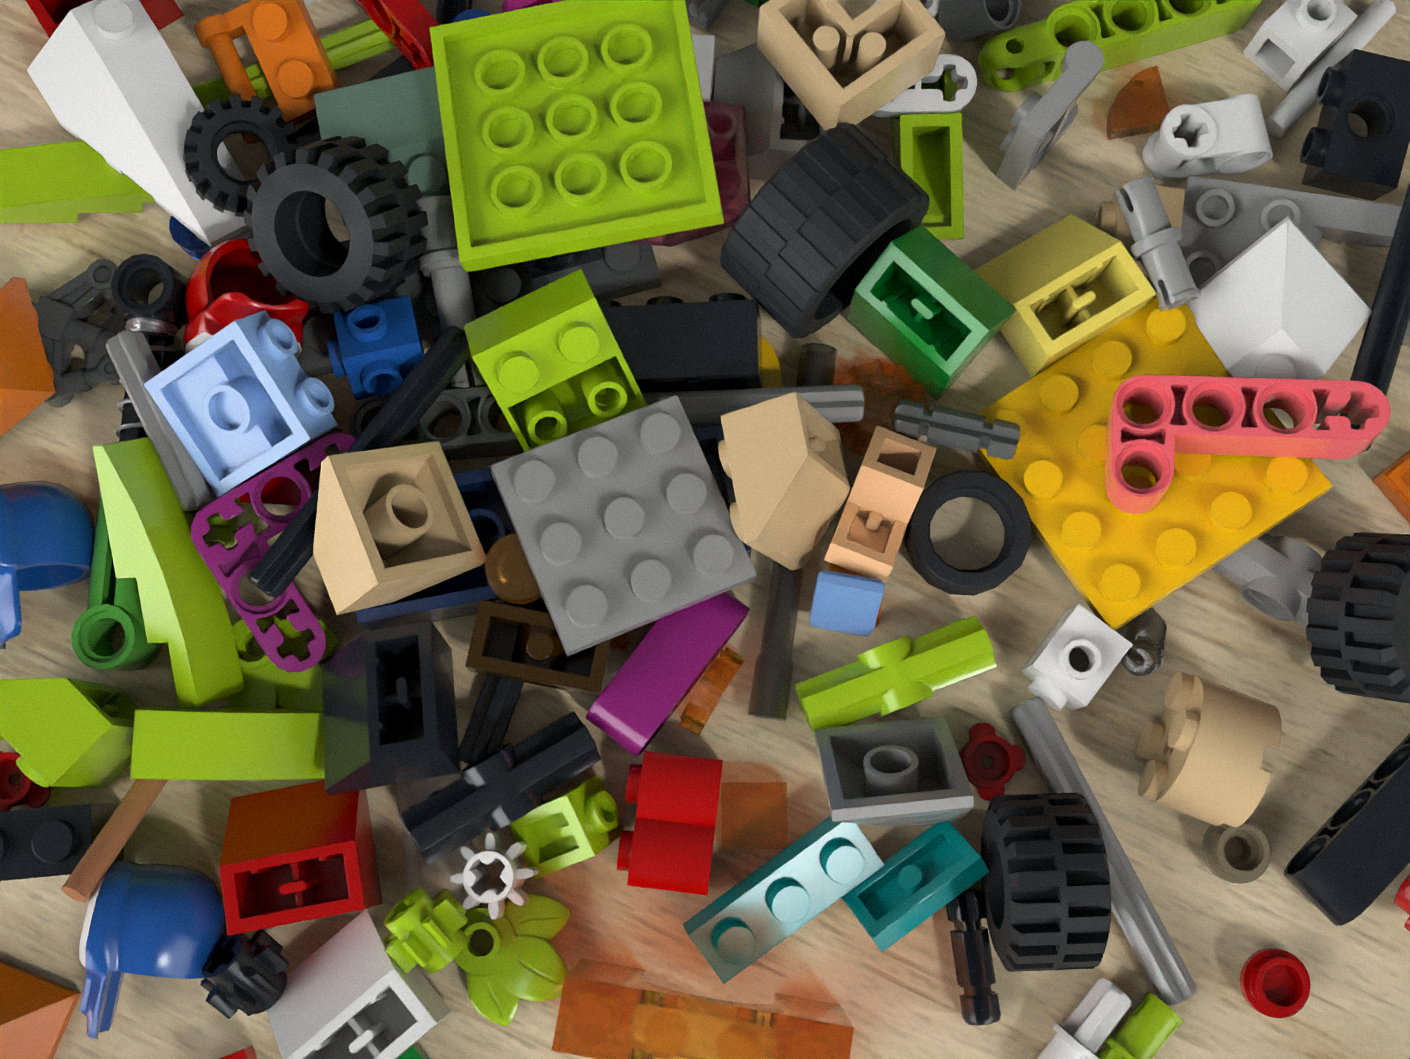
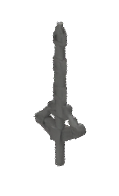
M99 259L94 261L80 275L45 297L40 296L38 302L31 300L38 314V328L46 358L54 374L53 384L56 393L44 401L52 407L66 406L71 402L75 394L89 391L93 385L109 382L112 385H121L119 382L120 377L106 349L107 340L126 330L125 326L127 325L122 320L123 309L117 305L112 296L111 282L118 266L110 260ZM104 303H107L113 315L108 317L101 326L95 323H87V318ZM75 345L88 352L87 370L80 368L71 371V351H73ZM176 349L174 352L169 351L168 367L185 356L186 353L179 349ZM334 427L321 436L330 433H342V430Z

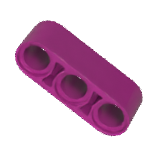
M726 591L658 619L595 700L585 719L635 758L639 757L724 648L751 609Z

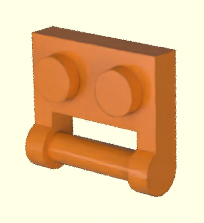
M250 0L224 14L206 17L194 25V31L201 46L210 49L229 94H240L241 100L251 101L252 96H258L232 41L247 34L278 103L276 107L283 111L282 118L287 124L292 121L293 125L296 126L317 116L314 94L341 87L303 0ZM241 133L246 144L260 142L249 134Z

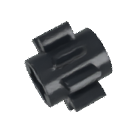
M263 929L258 930L251 939L243 933L226 935L221 938L216 946L214 955L208 959L202 968V974L206 978L201 981L200 985L209 992L205 1001L228 1019L238 1009L247 1016L259 1014L269 1009L280 998L287 984V974L284 969L289 966V961L280 954L283 946Z

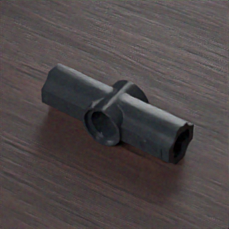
M570 711L517 744L507 743L477 759L460 771V778L408 806V809L398 815L429 866L489 828L491 831H496L523 817L543 802V795L559 785L572 780L602 759L587 727L582 723L575 711Z

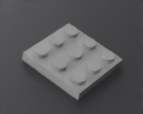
M678 395L490 465L494 481L567 656L751 582L757 576L743 542L734 531L728 508Z

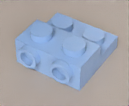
M266 310L233 321L144 384L217 497L293 454L338 425L330 413L334 409V399L330 390L319 379L307 377L294 356L298 349L294 333L282 321L271 319Z

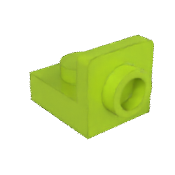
M597 775L585 779L569 791L543 801L535 809L509 824L516 842L524 841L527 843L522 855L528 867L539 869V874L533 876L534 880L596 856L618 839L621 831L624 830L619 819L618 806L614 798L606 791L600 777Z

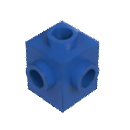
M410 295L361 305L347 312L340 310L333 314L337 338L327 340L330 362L336 378L348 377L355 400L376 395L383 396L395 392L425 354Z

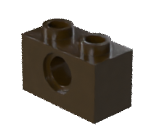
M480 600L465 667L473 673L598 697L601 692L611 639L567 656L550 613Z

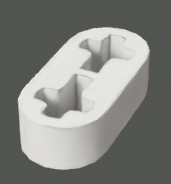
M939 54L934 70L912 85L911 89L905 90L871 115L882 118H898L899 115L959 113L969 104L976 93L978 83L976 71L970 62L961 56ZM943 71L951 72L952 82L962 83L963 89L957 90L951 101L948 102L943 101L941 90L921 89V83L937 82Z

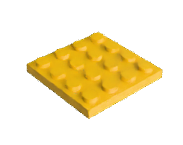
M1157 297L1152 299L1143 309L1077 348L977 414L986 416L984 422L994 424L996 418L1014 422L1020 426L1019 442L1012 459L1005 460L987 456L988 450L978 448L977 454L994 476L1006 481L1023 498L1031 518V528L1095 616L1115 631L1319 499L1333 487L1311 458L1175 453L1172 481L1164 497L1155 508L1146 513L1131 514L1121 511L1111 503L1105 488L1106 429L1109 411L1119 386L1129 378L1140 375L1233 377L1196 325L1195 314L1190 308L1184 304L1161 312ZM1136 403L1123 408L1128 419L1134 423L1144 425L1151 424L1157 420L1153 410L1146 405ZM1198 406L1193 409L1196 419L1205 426L1217 427L1225 424L1222 414L1213 407ZM1271 408L1263 410L1264 417L1269 424L1275 428L1287 429ZM1137 465L1128 466L1121 471L1125 482L1133 488L1148 489L1156 485L1155 477L1145 467Z

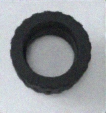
M839 124L822 132L814 140L804 145L759 189L758 193L746 205L738 220L730 229L721 249L720 264L753 299H757V303L793 338H804L820 330L821 327L831 322L851 305L854 290L890 242L920 226L929 209L930 198L913 179L855 124Z

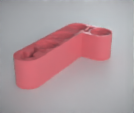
M1172 375L1133 376L1124 381L1116 390L1107 419L1105 462L1107 497L1115 507L1131 514L1146 513L1155 508L1164 497L1172 481L1175 453L1321 459L1354 458L1364 452L1389 423L1391 413L1389 401L1380 389L1370 383L1361 381ZM1136 403L1146 405L1153 410L1157 420L1151 424L1144 425L1134 423L1128 419L1123 408ZM1198 406L1213 407L1222 414L1225 424L1217 427L1205 426L1196 419L1193 409ZM1267 408L1282 409L1293 420L1294 428H1275L1265 419L1263 410ZM1340 412L1348 413V418L1338 415ZM1313 424H1320L1316 430L1313 429ZM1351 424L1361 425L1358 430L1351 429ZM1137 465L1145 467L1155 477L1156 485L1148 489L1133 488L1125 482L1121 471L1128 466Z

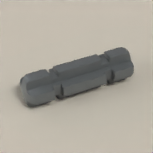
M908 399L900 400L896 407L892 428L893 432L917 440L919 435L927 436V442L974 453H977L978 448L988 450L987 456L1005 460L1012 459L1016 453L1020 437V426L1017 423L996 418L994 424L984 422L986 416L936 405L933 411L924 408L925 403Z

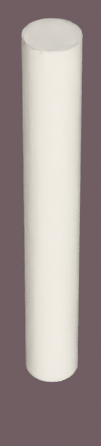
M1375 0L1265 119L1267 132L1271 136L1281 138L1316 100V92L1320 80L1328 67L1336 65L1354 49L1362 50L1396 13V7L1391 0Z

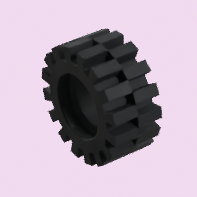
M237 94L229 95L228 100L224 102H219L218 98L209 102L206 110L202 113L198 111L193 117L192 124L189 130L187 129L184 140L183 161H185V172L189 182H192L196 187V193L203 201L207 199L213 203L214 209L224 213V210L234 212L237 217H244V210L253 207V203L246 197L249 185L260 180L256 178L250 181H241L229 176L222 169L218 161L217 150L220 143L232 134H249L257 138L264 145L268 153V162L273 161V156L281 152L302 146V142H297V130L292 121L287 124L282 118L283 111L275 105L272 109L262 105L263 99L252 96L251 101L241 100V95Z

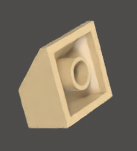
M439 441L329 455L321 462L313 555L337 615L395 602L476 568L487 561Z

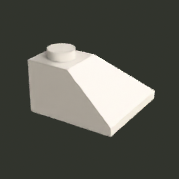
M1288 216L1200 285L1198 288L1201 296L1194 300L1189 298L1190 302L1186 304L1195 314L1196 325L1227 371L1233 377L1318 380L1326 374L1373 313L1371 307ZM1271 408V410L1275 412L1277 408Z

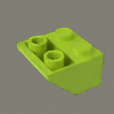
M582 269L574 271L464 325L471 356L524 452L647 406Z
M66 677L0 679V740L5 739L21 755L16 760L17 766L29 779L42 787L107 788L131 764L135 710L139 707L117 687Z

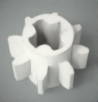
M499 832L488 833L486 836V851L481 852L478 848L471 845L462 846L460 852L468 862L463 872L450 877V882L464 884L465 890L469 894L462 906L465 910L473 908L480 903H488V913L491 919H497L504 914L505 898H509L514 904L523 906L530 901L527 893L521 888L525 879L539 874V869L525 867L520 857L525 851L527 843L521 841L511 845L509 849L502 848ZM502 861L505 868L501 872L500 877L506 886L501 885L489 889L485 882L489 879L490 873L484 865Z

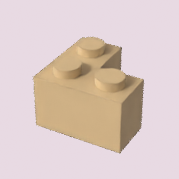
M769 0L760 6L757 47L826 131L839 124L849 123L857 125L934 70L946 32L919 0H880L854 19L849 16L837 0Z

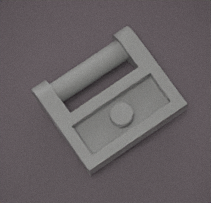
M1079 41L1072 44L1061 63L1062 75L1043 96L1033 91L1012 117L1010 123L1014 127L999 147V150L1005 156L996 177L1014 191L1072 125L1078 113V98L1095 80L1103 65L1104 56L1096 44L1090 41Z

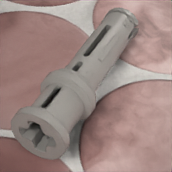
M451 195L417 200L418 210L427 211L428 225L420 228V234L428 240L423 256L418 259L420 262L419 269L423 271L424 276L431 277L441 333L451 325H455L465 331L464 325L477 318L469 275L459 262ZM472 356L469 357L450 381L451 385L449 388H469L465 365L469 370L472 388L488 386Z

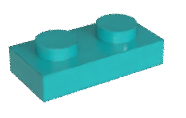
M949 821L937 822L884 861L885 866L845 894L842 899L880 951L884 952L988 874L989 870L982 857Z

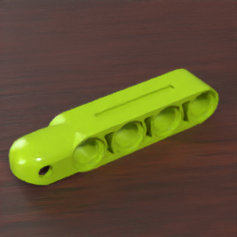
M1076 0L1055 8L1047 19L1009 29L991 37L978 53V66L984 82L990 88L1002 92L1012 93L1049 81L1056 82L1062 75L1061 63L1068 50V47L1061 45L1057 39H1064L1072 44L1079 41H1090L1096 44L1104 56L1100 73L1237 32L1246 26L1263 0ZM1172 6L1182 9L1186 14L1179 13ZM1115 23L1124 24L1127 27H1129L1131 31L1122 30L1118 26H1116ZM1009 68L1013 76L1008 80H1004L998 76L997 71Z

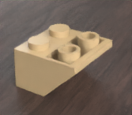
M795 391L721 415L725 439L721 440L718 444L719 457L723 469L733 481L736 502L730 505V517L736 535L746 545L790 570H796L805 566L851 491L839 430Z

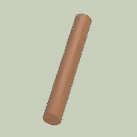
M135 780L61 889L66 895L79 902H87L168 780Z

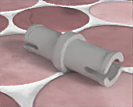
M1146 176L1124 185V188L1116 190L1113 194L1116 201L1120 204L1135 242L1130 247L1135 261H1143L1153 289L1157 293L1158 306L1162 312L1190 302L1189 298L1194 300L1201 296L1199 288H1196L1179 246L1184 241L1180 228L1171 226L1156 190L1155 180L1153 176Z

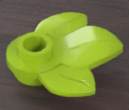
M273 614L256 620L262 629H265L272 620L275 622L284 639V642L276 648L280 654L291 650L297 657H301L309 651L305 643L308 637L313 635L309 628L298 632L294 629L288 618L281 620ZM239 617L232 624V630L245 689L227 696L229 706L277 708L280 705L285 709L323 710L322 664L318 662L312 668L303 672H287L278 668L268 658L266 653L260 656L255 654L252 649L254 635L242 617ZM316 618L326 637V649L321 658L322 660L335 650L340 641L326 623Z
M527 894L530 901L523 906L516 905L510 900L505 904L503 916L497 919H491L488 907L474 908L464 914L468 921L460 929L468 939L464 948L454 958V961L462 970L467 972L468 998L473 1007L480 1015L496 1024L508 1026L511 1023L519 1006L520 998L528 1001H547L568 993L572 988V980L564 960L557 949L549 943L565 926L571 915V910L560 901L551 897ZM477 929L487 930L493 937L494 945L488 954H479L471 946V936Z

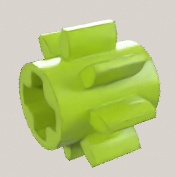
M419 887L402 898L385 917L384 925L392 933L384 939L387 943L384 951L405 974L411 971L418 963L429 974L436 973L448 965L461 952L467 942L468 937L460 929L468 921L464 916L466 910L447 888L442 889L432 898L423 887Z

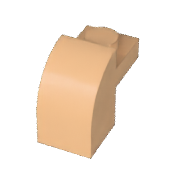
M876 426L824 560L865 577L882 580V583L886 584L893 569L907 524L924 489L937 448Z

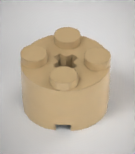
M1178 671L1174 674L1167 687L1164 697L1165 708L1158 723L1148 720L1137 740L1135 754L1137 757L1146 760L1138 785V795L1151 802L1211 825L1220 826L1227 829L1226 825L1237 828L1251 816L1268 787L1273 772L1261 768L1260 765L1266 746L1279 750L1282 734L1280 712L1276 706L1199 676H1191Z

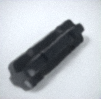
M967 889L946 904L948 921L954 922L955 930L950 931L957 983L960 987H964V994L959 995L962 1017L968 1025L982 1026L998 1022L1001 1017L998 993L991 989V984L996 983L988 928L982 927L981 919L986 918L983 895L980 891Z

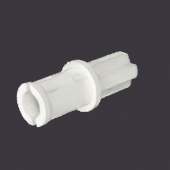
M1103 977L1096 979L1062 1025L1057 1022L1053 1024L1052 1028L1056 1031V1034L1037 1059H1100L1096 1052L1130 1008V998L1109 980Z

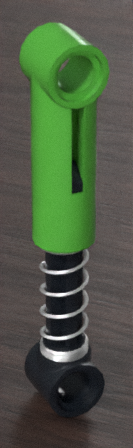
M146 253L133 255L124 260L115 270L111 282L112 296L117 305L123 309L122 320L127 324L125 326L126 330L140 331L144 334L162 372L168 368L169 351L174 352L176 350L175 347H170V344L174 343V339L178 337L176 333L189 323L185 304L186 285L189 279L157 256ZM163 283L164 287L160 297L153 303L148 304L151 290L156 285ZM125 390L124 400L116 405L118 410L122 412L121 425L113 431L119 438V442L148 437ZM99 491L86 611L75 622L71 634L72 648L78 659L88 667L116 671L140 670L153 662L160 652L162 643H147L136 578H116L101 491ZM121 623L125 630V641L122 648L115 653L111 646V635L116 626Z

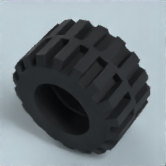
M335 136L281 152L273 156V161L264 163L256 172L260 181L251 183L246 197L253 203V207L244 210V224L251 226L253 236L248 237L247 240L251 252L258 251L263 261L258 264V267L265 277L272 275L277 280L275 289L285 298L295 294L297 300L309 304L308 310L319 306L321 313L334 314L340 310L347 312L396 289L406 282V277L415 273L420 265L415 256L425 252L428 240L420 234V228L428 225L427 211L418 210L416 200L422 198L417 184L408 185L404 176L409 170L400 160L392 163L387 160L389 150L378 143L366 147L365 138L349 136L342 139L341 136ZM326 198L337 207L346 222L350 239L349 250L335 238L329 228L325 213Z
M1358 532L1354 533L1353 536H1344L1336 542L1335 550L1328 549L1321 559V570L1315 571L1311 582L1312 593L1311 597L1307 598L1306 613H1308L1306 637L1307 641H1311L1312 644L1310 652L1314 666L1321 667L1320 676L1327 684L1334 685L1336 691L1344 694L1410 704V535Z
M1077 792L996 795V797L991 799L983 821L981 857L989 870V873L982 877L986 920L993 947L1004 968L1011 972L1095 969V966H1099L1102 961L1110 933L1111 885L1103 836L1086 798Z

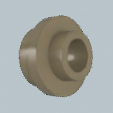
M1247 819L1237 828L1226 825L1227 829L1211 825L1203 838L1202 853L1206 865L1213 874L1224 881L1243 884L1258 879L1266 871L1271 860V844L1265 831L1256 822ZM1232 837L1238 838L1244 848L1242 857L1236 862H1232L1225 852L1226 843Z

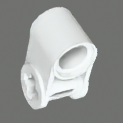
M1241 94L1219 101L1192 105L1184 104L1175 107L1165 116L1160 130L1149 137L1143 148V161L1147 170L1154 177L1163 181L1187 179L1189 175L1200 177L1214 174L1233 175L1243 173L1264 165L1273 156L1260 100L1257 95Z

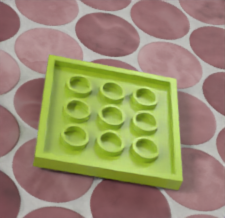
M563 0L429 27L459 262L466 273L724 224L685 0Z

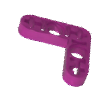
M330 433L314 440L204 505L196 513L191 523V538L195 548L268 658L278 668L287 672H303L312 668L321 660L326 649V637L321 625L293 582L290 583L281 596L273 598L270 602L263 605H253L246 602L240 595L239 582L242 576L247 571L252 570L270 548L266 541L282 532L312 496L308 480L294 469L293 465L305 458L309 471L318 468L327 457L324 451L327 446L334 444L339 451L348 450L357 438L347 433ZM276 477L292 479L298 485L300 491V501L297 507L285 515H275L268 512L261 501V491L264 485L270 479ZM248 493L253 510L268 524V527L259 533H255L254 526L249 521L235 530L234 535L237 543L233 547L226 549L220 541L208 545L203 538V535L210 530L207 518L212 514L219 513L224 520H229L244 511L243 508L236 504L234 500ZM289 599L294 600L297 609L284 613L294 629L300 632L309 628L313 633L305 641L309 651L301 657H297L291 650L283 654L277 651L276 648L284 642V639L273 620L265 629L260 628L256 622L258 618H264L277 613Z

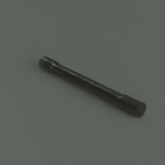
M803 344L801 346L795 387L833 385L838 350L826 344ZM773 560L761 648L755 660L748 708L749 716L786 721L793 673L792 651L804 567L790 570Z

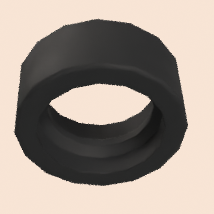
M959 470L937 478L921 493L905 530V547L913 568L929 585L953 595L974 596L998 587L1021 567L1031 545V518L1023 498L1006 481L985 471ZM959 497L977 498L988 503L999 514L1004 527V544L998 557L988 566L976 570L957 569L945 563L935 552L930 539V523L935 512L947 501Z

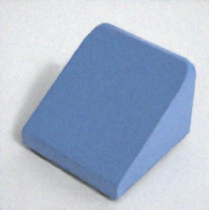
M822 570V572L818 573L815 582L809 617L810 625L815 628L869 636L874 630L885 583H882V580Z

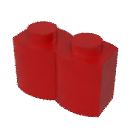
M644 751L642 765L630 764L625 803L637 804L634 831H621L617 856V870L628 871L627 886L707 896L723 760Z

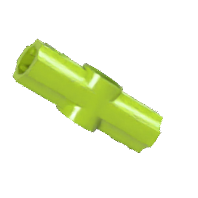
M974 615L944 627H939L933 630V632L912 640L910 636H905L857 655V661L795 684L794 688L806 722L813 737H815V729L850 726L857 723L856 721L877 713L880 717L934 697L933 691L997 667L988 634L977 616Z

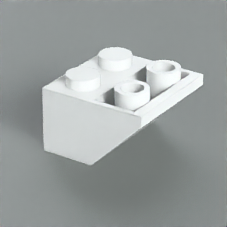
M368 908L287 975V984L282 995L266 1012L282 1059H397L446 1017L451 1010L416 966L405 974L384 951L387 947L384 939L390 932L372 909Z

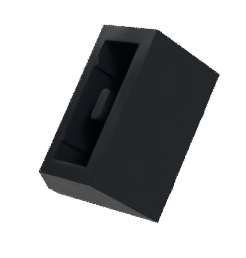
M431 620L364 631L321 666L325 792L327 794L334 795L460 773L452 649Z

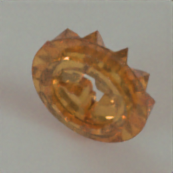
M880 359L860 366L853 365L835 384L860 385L864 394V411L869 405L868 390L871 394L874 393L880 400L887 399L888 397L893 399L899 396L889 411L891 426L896 407L902 399L925 403L924 408L927 410L930 407L923 392L922 382L915 381L908 375L904 365L895 366L883 363ZM878 415L869 419L865 417L858 422L832 423L839 430L842 444L861 456H865L876 426L893 431L888 422L884 423Z

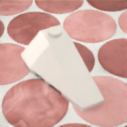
M92 0L70 10L27 69L60 125L77 139L80 137L105 158V161L121 175L126 174L152 195L158 205L211 248L252 228L244 224V217H237L234 212L224 210V213L214 209V204L209 200L205 199L203 201L196 193L194 184L189 182L187 178L185 161H183L184 140L187 129L189 130L192 124L193 117L198 111L202 113L204 108L140 1ZM222 141L217 150L220 166L232 178L246 181Z

